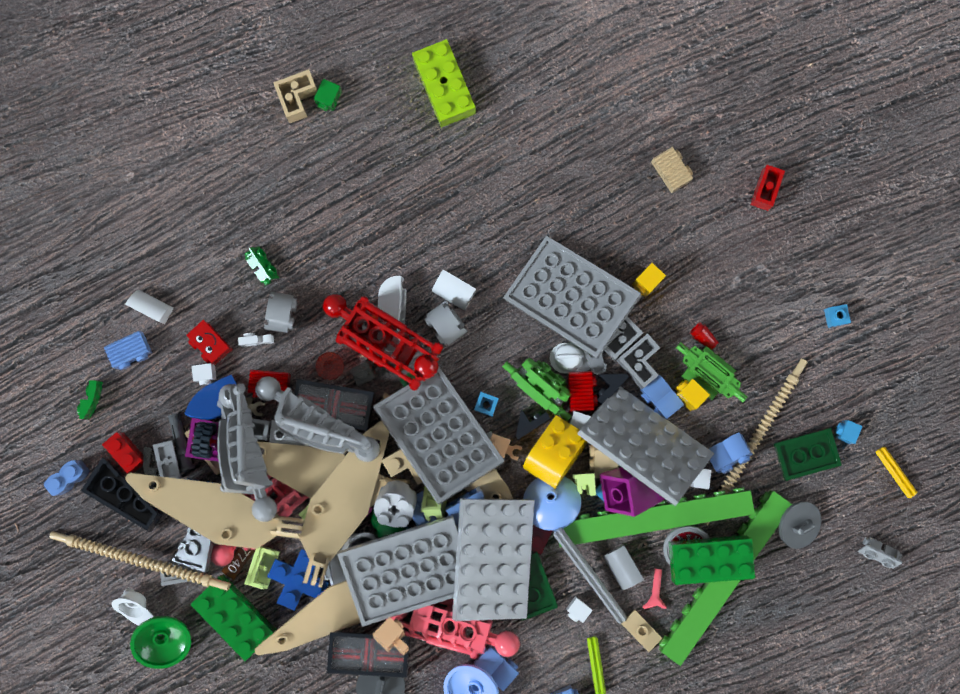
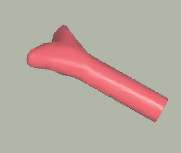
M655 569L652 595L648 602L642 606L644 609L659 606L663 609L667 608L660 598L662 569Z

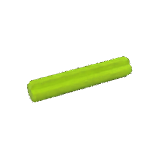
M596 636L588 637L587 643L595 694H606L598 638Z

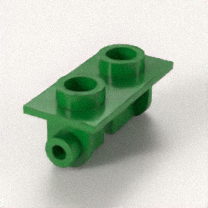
M260 247L249 248V251L245 253V259L252 270L259 267L255 274L261 284L264 283L267 286L272 282L271 280L279 279L276 268L270 264L264 250Z

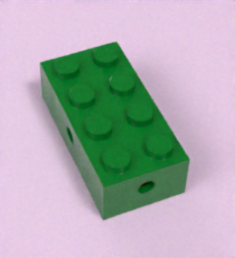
M747 535L669 541L671 580L675 585L755 579L752 538Z
M223 574L217 579L230 583L228 591L209 586L190 605L246 661L255 653V648L277 629Z

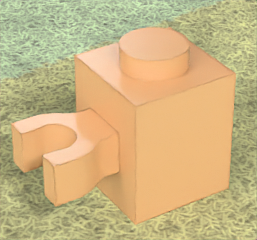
M492 433L490 441L502 458L505 457V454H508L513 460L518 461L519 457L513 455V450H522V447L518 445L510 446L511 440Z
M389 617L373 633L374 639L387 652L395 646L404 656L409 650V647L401 640L405 635L404 625L398 619L393 620Z

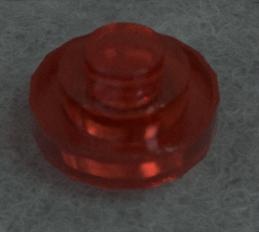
M326 352L318 357L315 368L321 378L332 381L342 375L344 362L338 354Z

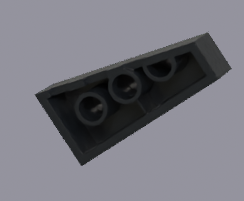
M103 457L80 490L149 532L153 531L162 517L152 504L145 501L131 487L126 478L111 462Z

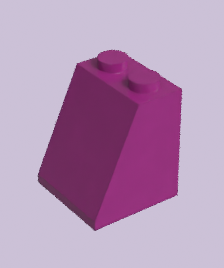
M623 467L599 474L606 511L636 517L665 500V498Z

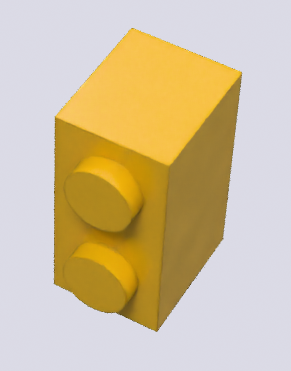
M651 263L633 282L632 286L646 298L666 275Z
M694 379L684 380L675 388L677 396L690 411L696 410L710 396Z

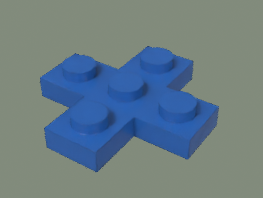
M303 548L294 566L276 558L267 576L285 585L277 603L294 611L302 593L316 598L326 590L329 581L324 580L322 588L318 587L320 577H317L315 586L310 585L314 565H312L307 584L303 583L309 562L308 555Z

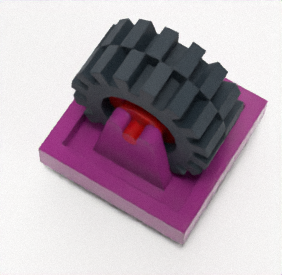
M192 418L185 457L219 462V422Z

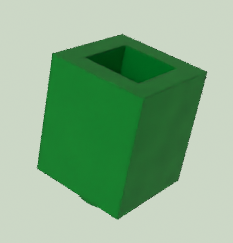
M322 79L314 97L317 107L323 111H334L342 89L339 85Z

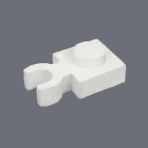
M255 333L243 334L244 337L238 338L239 346L241 347L274 343L272 334L255 336Z

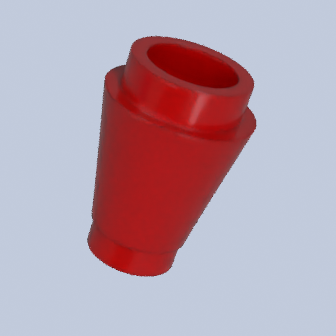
M699 322L690 331L692 339L707 346L709 349L712 350L717 346L718 341L705 324L703 325Z

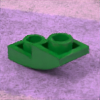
M89 380V385L86 386L88 400L80 399V404L77 406L79 419L89 420L93 415L101 396L103 382Z

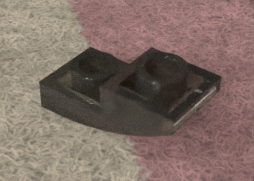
M144 447L143 467L145 475L160 476L158 468L154 467V464L157 463L154 448ZM156 483L151 484L153 488L157 486Z

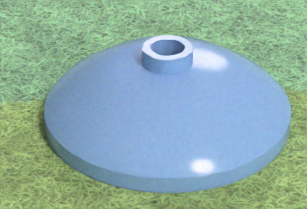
M567 477L563 478L556 489L537 478L527 487L523 499L535 500L533 524L544 530L554 531L560 527L565 528L577 518L581 509V495L574 482ZM553 495L554 499L549 500L548 496Z
M471 664L456 666L447 674L444 681V694H499L497 684L490 674L482 668Z

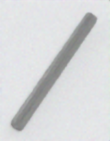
M563 528L556 529L553 532L555 538L619 624L627 620L626 614Z

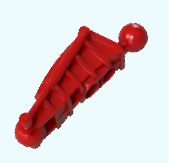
M332 294L324 299L323 309L329 317L338 318L341 316L347 320L335 339L338 344L344 343L375 364L385 367L409 382L410 389L413 391L418 390L421 381L426 382L427 379L437 373L439 368L438 361L440 359L437 355L444 348L441 343L435 342L433 344L407 328V325L370 303L369 298L362 296L357 301L353 311L347 307L346 300L339 294ZM367 321V328L363 330L362 325ZM382 331L383 337L381 340H378L377 335ZM394 336L401 340L399 344L392 341ZM421 342L432 348L431 352L423 348ZM389 344L396 348L392 354L385 350ZM420 351L423 355L415 360L413 369L409 364L416 352ZM389 363L396 364V367H392ZM406 370L414 375L415 378L411 379L401 371Z

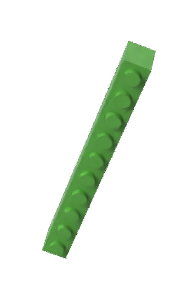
M745 487L734 488L733 493L726 494L725 490L713 492L714 496L706 497V494L694 495V499L691 500L682 497L676 506L672 503L667 504V500H664L636 517L609 513L606 510L597 512L598 516L590 517V513L578 515L579 519H575L563 530L574 545L753 515L755 511L751 491L745 490Z
M775 491L765 492L759 500L761 502L758 508H754L755 514L749 515L750 519L746 524L743 523L737 531L738 536L747 535L752 538L754 560L779 526L781 517L786 509L792 505ZM740 580L704 583L701 588L698 587L693 594L694 599L690 604L687 603L682 609L681 613L683 615L679 620L676 619L672 623L669 635H665L659 642V650L681 666Z

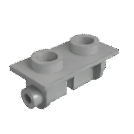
M865 537L863 540L865 546L858 550L866 558L876 560L887 568L894 569L903 562L900 560L902 554L899 550L885 545L884 549L881 550L883 543L872 537Z

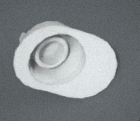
M573 343L558 344L550 353V363L560 373L586 372L590 369L588 361L584 356V350Z
M130 588L125 589L121 597L112 602L114 610L124 615L136 625L153 617L146 609L145 596Z

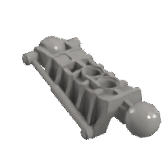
M262 377L257 382L256 394L260 399L265 401L276 400L279 402L275 422L279 426L281 434L324 451L344 454L346 451L353 452L359 460L364 462L373 461L378 456L380 446L375 439L365 437L355 431L354 427L342 423L339 419L336 420L327 411L302 396L297 397L289 387L282 391L279 382L273 377Z
M241 383L238 385L227 384L220 389L217 406L221 408V420L218 426V459L222 477L220 490L224 493L254 494L256 501L252 506V514L258 521L268 522L275 517L277 504L266 495L265 489L273 485L272 480L269 481L266 475L267 469L262 452L257 443V437L254 438L253 428L255 426L252 423L251 409H248L244 395L246 388Z

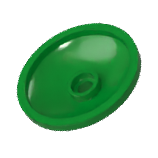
M157 616L143 621L133 631L130 640V650L133 657L140 664L153 669H164L178 664L186 657L191 647V635L187 626L180 620L169 616Z

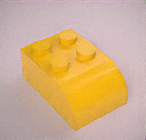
M555 415L527 456L523 469L556 489L588 442L578 435V428Z

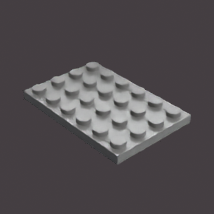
M546 236L503 298L598 359L642 294Z
M440 367L433 377L427 379L426 382L421 381L417 391H413L407 385L373 406V409L438 505L504 463V459Z
M621 386L610 398L605 400L578 432L580 437L674 506L677 505L714 455L712 451L666 418L660 416Z
M460 499L452 620L473 621L527 618L535 500Z
M453 515L337 552L362 626L454 598L458 530Z

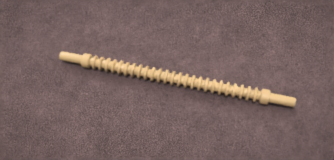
M801 358L792 374L787 376V382L783 383L785 386L781 387L782 391L778 392L779 396H775L776 400L772 401L773 405L769 406L770 410L766 411L767 415L765 414V418L761 419L762 423L758 424L759 428L755 429L756 433L752 434L753 438H749L750 443L747 442V445L753 455L755 454L753 452L754 449L757 450L756 446L760 445L759 441L763 440L762 436H766L765 431H769L768 426H772L770 423L774 422L773 418L777 417L776 413L780 412L779 408H783L782 403H786L785 399L789 398L787 395L792 393L790 390L794 389L793 386L799 382L798 378L808 363L806 360ZM749 462L741 465L737 463L736 466H732L733 471H730L731 474L726 476L728 479L724 480L725 484L721 485L722 489H718V491L725 490L726 494L731 492V487H734L733 483H737L736 478H740L739 474L743 473L742 469H745V464Z
M52 531L49 536L51 539L64 542L70 547L80 548L81 550L85 549L87 552L90 550L91 553H100L101 556H110L111 559H120L121 562H130L131 565H140L141 568H150L151 571L156 569V572L161 571L162 574L166 572V575L171 574L172 577L176 575L177 578L181 577L182 580H192V583L197 581V584L202 583V586L205 587L213 586L227 591L230 588V583L215 579L212 575H204L202 572L199 574L198 571L193 572L192 569L188 571V568L183 570L182 566L178 568L177 565L173 566L172 563L168 565L167 562L163 563L161 560H153L151 557L147 558V556L143 557L141 554L137 556V553H134L132 555L131 551L127 553V550H124L122 552V549L117 550V547L112 549V546L107 547V544L102 546V543L97 544L96 541L92 543V540L87 541L86 538L82 539V537H77L73 534L68 536Z

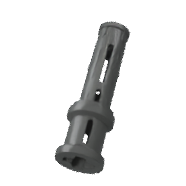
M181 414L169 415L168 418L175 443L180 473L194 470L196 467L193 465L191 457H185L187 442Z

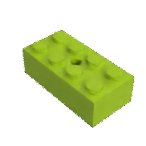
M447 39L412 53L414 64L441 128L476 114V107Z

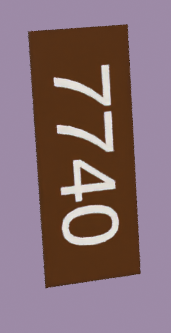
M239 547L234 553L232 562L226 565L221 572L234 580L255 550L249 549L245 551L243 547Z

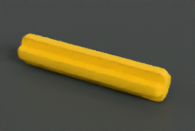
M886 447L879 448L876 451L877 456L907 498L914 497L917 491Z

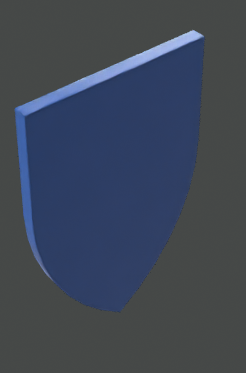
M232 374L205 386L197 392L189 402L185 415L204 420L220 418L221 408L217 406L219 392L227 384H236Z

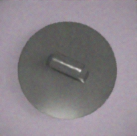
M799 501L788 507L779 523V535L783 543L794 549L804 548L812 543L820 531V511L814 504L807 501Z
M360 675L356 684V694H405L404 678Z

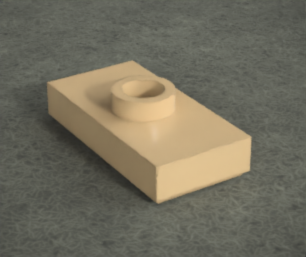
M635 609L627 616V620L622 623L648 652L663 639Z

